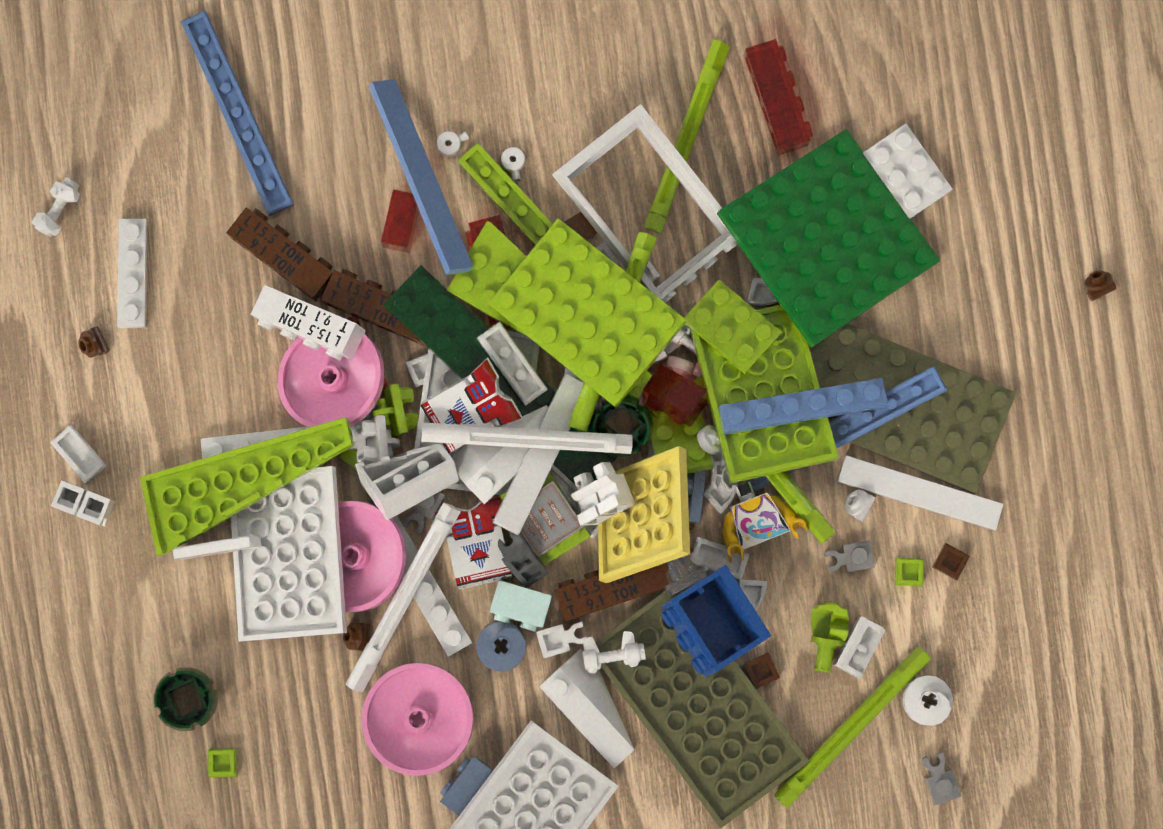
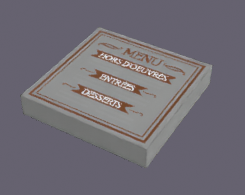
M554 480L541 488L520 532L537 557H539L584 526H580L577 514Z

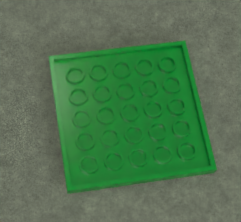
M847 129L717 212L718 217L811 348L941 261L876 173Z

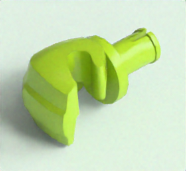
M834 601L814 604L811 613V629L813 634L811 642H816L815 645H818L814 670L827 673L832 671L834 648L837 649L838 646L843 647L844 641H846L848 636V609Z

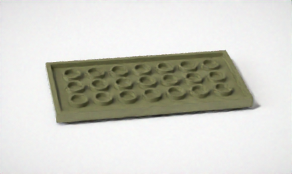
M846 324L811 348L809 346L820 388L882 378L886 392L935 366L947 391L849 443L970 493H977L1016 392L850 324ZM840 415L831 416L828 419L831 421Z
M676 582L595 643L599 652L619 650L622 646L624 631L634 634L635 643H643L646 659L640 660L637 666L630 667L621 660L602 663L601 667L717 825L722 828L810 761L735 660L706 678L703 673L700 675L695 670L691 662L693 657L688 649L684 651L676 639L678 636L673 626L669 627L661 616L663 612L661 606L683 592Z

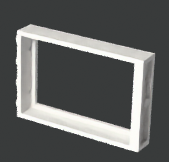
M640 104L559 168L552 176L624 267L627 268L630 254L575 186L572 179L636 128L640 130L721 234L659 286L655 287L647 275L643 273L641 279L643 286L663 302H667L676 294L674 289L681 283L684 287L697 277L695 272L703 266L706 270L718 260L716 255L720 251L724 250L727 253L738 243L717 215V212L722 207Z

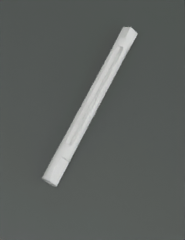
M440 423L422 424L421 442L631 454L632 435Z
M443 502L418 553L346 682V685L352 690L363 693L392 635L444 539L448 536L461 512L454 506Z

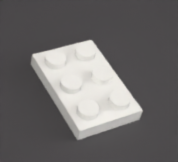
M904 124L863 152L909 219H912L953 190L907 124Z

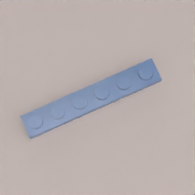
M878 378L720 405L718 409L723 433L726 435L887 407L888 402L883 379Z

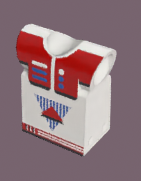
M488 357L469 376L426 399L420 405L430 423L495 427L523 418L513 399L500 390L498 383L499 375ZM443 443L448 453L464 445Z
M501 497L489 499L485 504L480 501L470 510L457 508L461 512L446 538L459 590L513 578L512 572L503 563L502 558L504 557L498 548L499 539L505 543L502 527L493 523L502 503Z

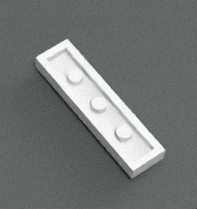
M119 219L118 328H146L147 219Z

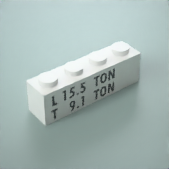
M264 285L250 314L259 320L257 325L269 331H273L274 327L280 329V335L295 341L296 337L304 340V345L318 351L319 347L327 349V355L341 360L342 356L350 360L353 359L366 331L350 320Z

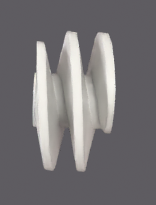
M928 675L917 677L904 690L903 707L905 712L914 722L921 725L933 726L942 723L949 716L952 709L953 696L951 689L945 681L938 677ZM932 694L933 705L924 707L923 695L929 696Z

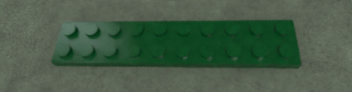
M422 265L383 304L399 322L460 379L469 376L488 357L499 375L498 383L500 390L513 399L522 416L545 405L549 407L556 392L541 377L540 379L548 390L524 406L477 339L488 331L489 328L453 294L448 292ZM589 424V427H588V429H587V432H589V433H591V431H590V424ZM570 428V430H569V431H572V432H582V431L575 430V429H573V428ZM560 450L553 465L575 485L574 477L582 473L591 472L593 480H597L593 467L601 462H610L612 464L617 456L605 452Z

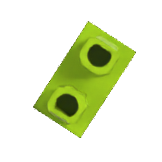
M392 384L388 388L383 389L385 398L378 399L379 409L372 411V417L374 418L377 415L385 416L386 426L390 425L392 437L402 436L409 430L417 428V413L405 414L403 404L414 402L412 387H399V384Z

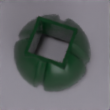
M627 394L617 408L606 399H603L601 401L602 406L595 408L590 421L591 433L618 434L606 421L620 406L638 421L627 434L632 435L631 454H607L617 457L631 456L641 451L642 444L645 445L649 442L653 430L652 415L646 405L641 406L639 404L640 399Z
M191 667L178 668L174 674L171 672L165 674L158 682L153 696L154 708L160 711L159 719L166 726L178 731L195 730L196 725L204 726L213 717L218 704L217 690L212 689V679L206 673ZM194 682L204 707L182 716L172 692Z

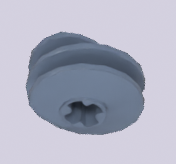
M494 622L481 631L477 640V654L481 662L489 669L495 671H508L515 668L523 660L526 652V640L523 633L511 623ZM499 639L502 642L503 639H506L508 641L506 647L509 650L505 654L502 651L500 654L495 652L497 646L494 643L496 640Z

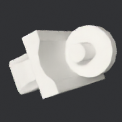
M377 415L371 420H364L355 424V436L357 438H366L367 446H361L357 450L358 463L364 462V464L368 465L380 462L382 457H393L392 449L400 446V440L391 438V430H386L385 416Z

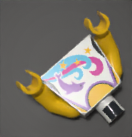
M750 481L734 487L740 503L730 507V511L725 515L722 529L729 563H732L733 554H739L743 561L744 549L789 532L790 529L795 539L799 538L796 532L798 528H804L807 533L809 532L806 522L800 519L789 504L778 496L769 495L768 493L755 496Z

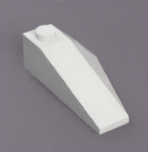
M545 405L524 415L523 418L501 427L538 429L548 406ZM465 444L451 458L454 460L458 476L485 504L517 473L528 448Z
M581 649L539 686L613 768L617 767L635 750L599 669L596 673H589L585 670Z

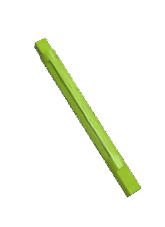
M712 40L697 81V86L674 145L686 162L730 49V46L721 40ZM668 166L644 224V228L660 234L664 228L671 209L670 206L680 182Z
M639 232L625 270L639 283L657 240L656 237L643 232ZM585 382L568 427L582 432H587L600 396Z
M701 375L694 380L692 386L710 408ZM786 471L766 476L798 517L806 522L808 529L820 544H823L836 533Z
M917 646L808 759L810 762L796 771L774 796L788 808L931 660V657Z

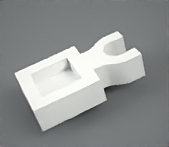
M582 622L575 623L566 631H564L563 624L537 631L536 634L543 658L570 651L569 643L582 644L587 637L578 639L574 635V631L577 628L583 627Z

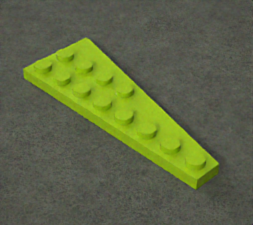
M487 221L468 253L473 268L469 272L456 273L447 291L529 338L488 304L526 258V255L492 223ZM646 371L628 394L639 399L652 375Z
M344 417L140 477L156 555L163 556L170 553L173 549L182 546L353 447L355 444L349 419Z

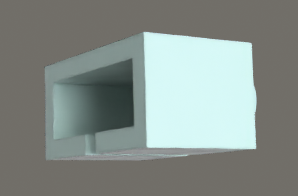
M499 580L489 612L495 614L494 620L508 624L511 619L521 622V628L536 632L537 627L543 628L552 596Z

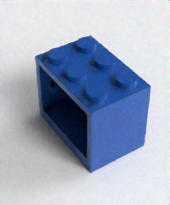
M724 565L661 606L663 620L669 627L673 626L678 634L676 639L684 651L688 649L693 657V660H691L693 667L700 675L703 673L705 678L716 673L772 636L727 565Z

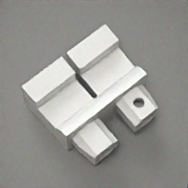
M601 462L593 467L597 478L595 481L591 472L582 473L574 477L577 491L570 495L574 501L578 502L581 513L577 515L580 526L598 525L615 516V514L635 505L624 474H615L610 462Z
M61 480L51 506L105 527L115 501Z

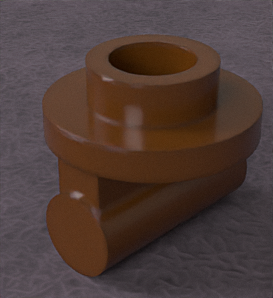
M1102 270L1092 272L1085 280L1087 295L1091 301L1117 289L1112 275Z
M98 326L83 331L80 334V339L78 340L79 349L86 356L92 358L104 355L110 351Z
M352 622L348 625L347 633H343V641L349 650H364L369 642L371 624Z

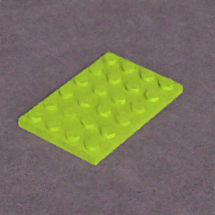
M559 218L488 303L489 306L615 408H617L687 322L684 317Z
M781 305L756 310L782 333L746 374L742 373L690 328L730 484L834 461L839 458L828 417L726 435L723 433L718 409L720 405L820 389L808 343Z

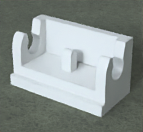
M858 616L833 666L861 679L886 630L865 617Z

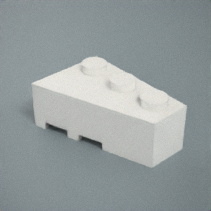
M441 443L406 451L407 455L392 459L389 456L382 457L380 462L364 465V462L355 464L360 483L386 520L459 481L454 460Z

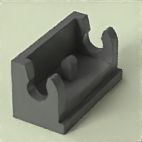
M509 531L510 537L513 539V543L510 546L506 547L501 539L498 540V548L504 557L502 561L524 587L527 588L548 575L549 572L520 532L516 535Z

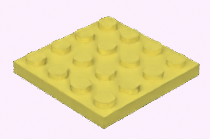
M678 446L616 470L615 474H624L635 505L598 524L599 581L604 583L621 579L690 554L686 449Z

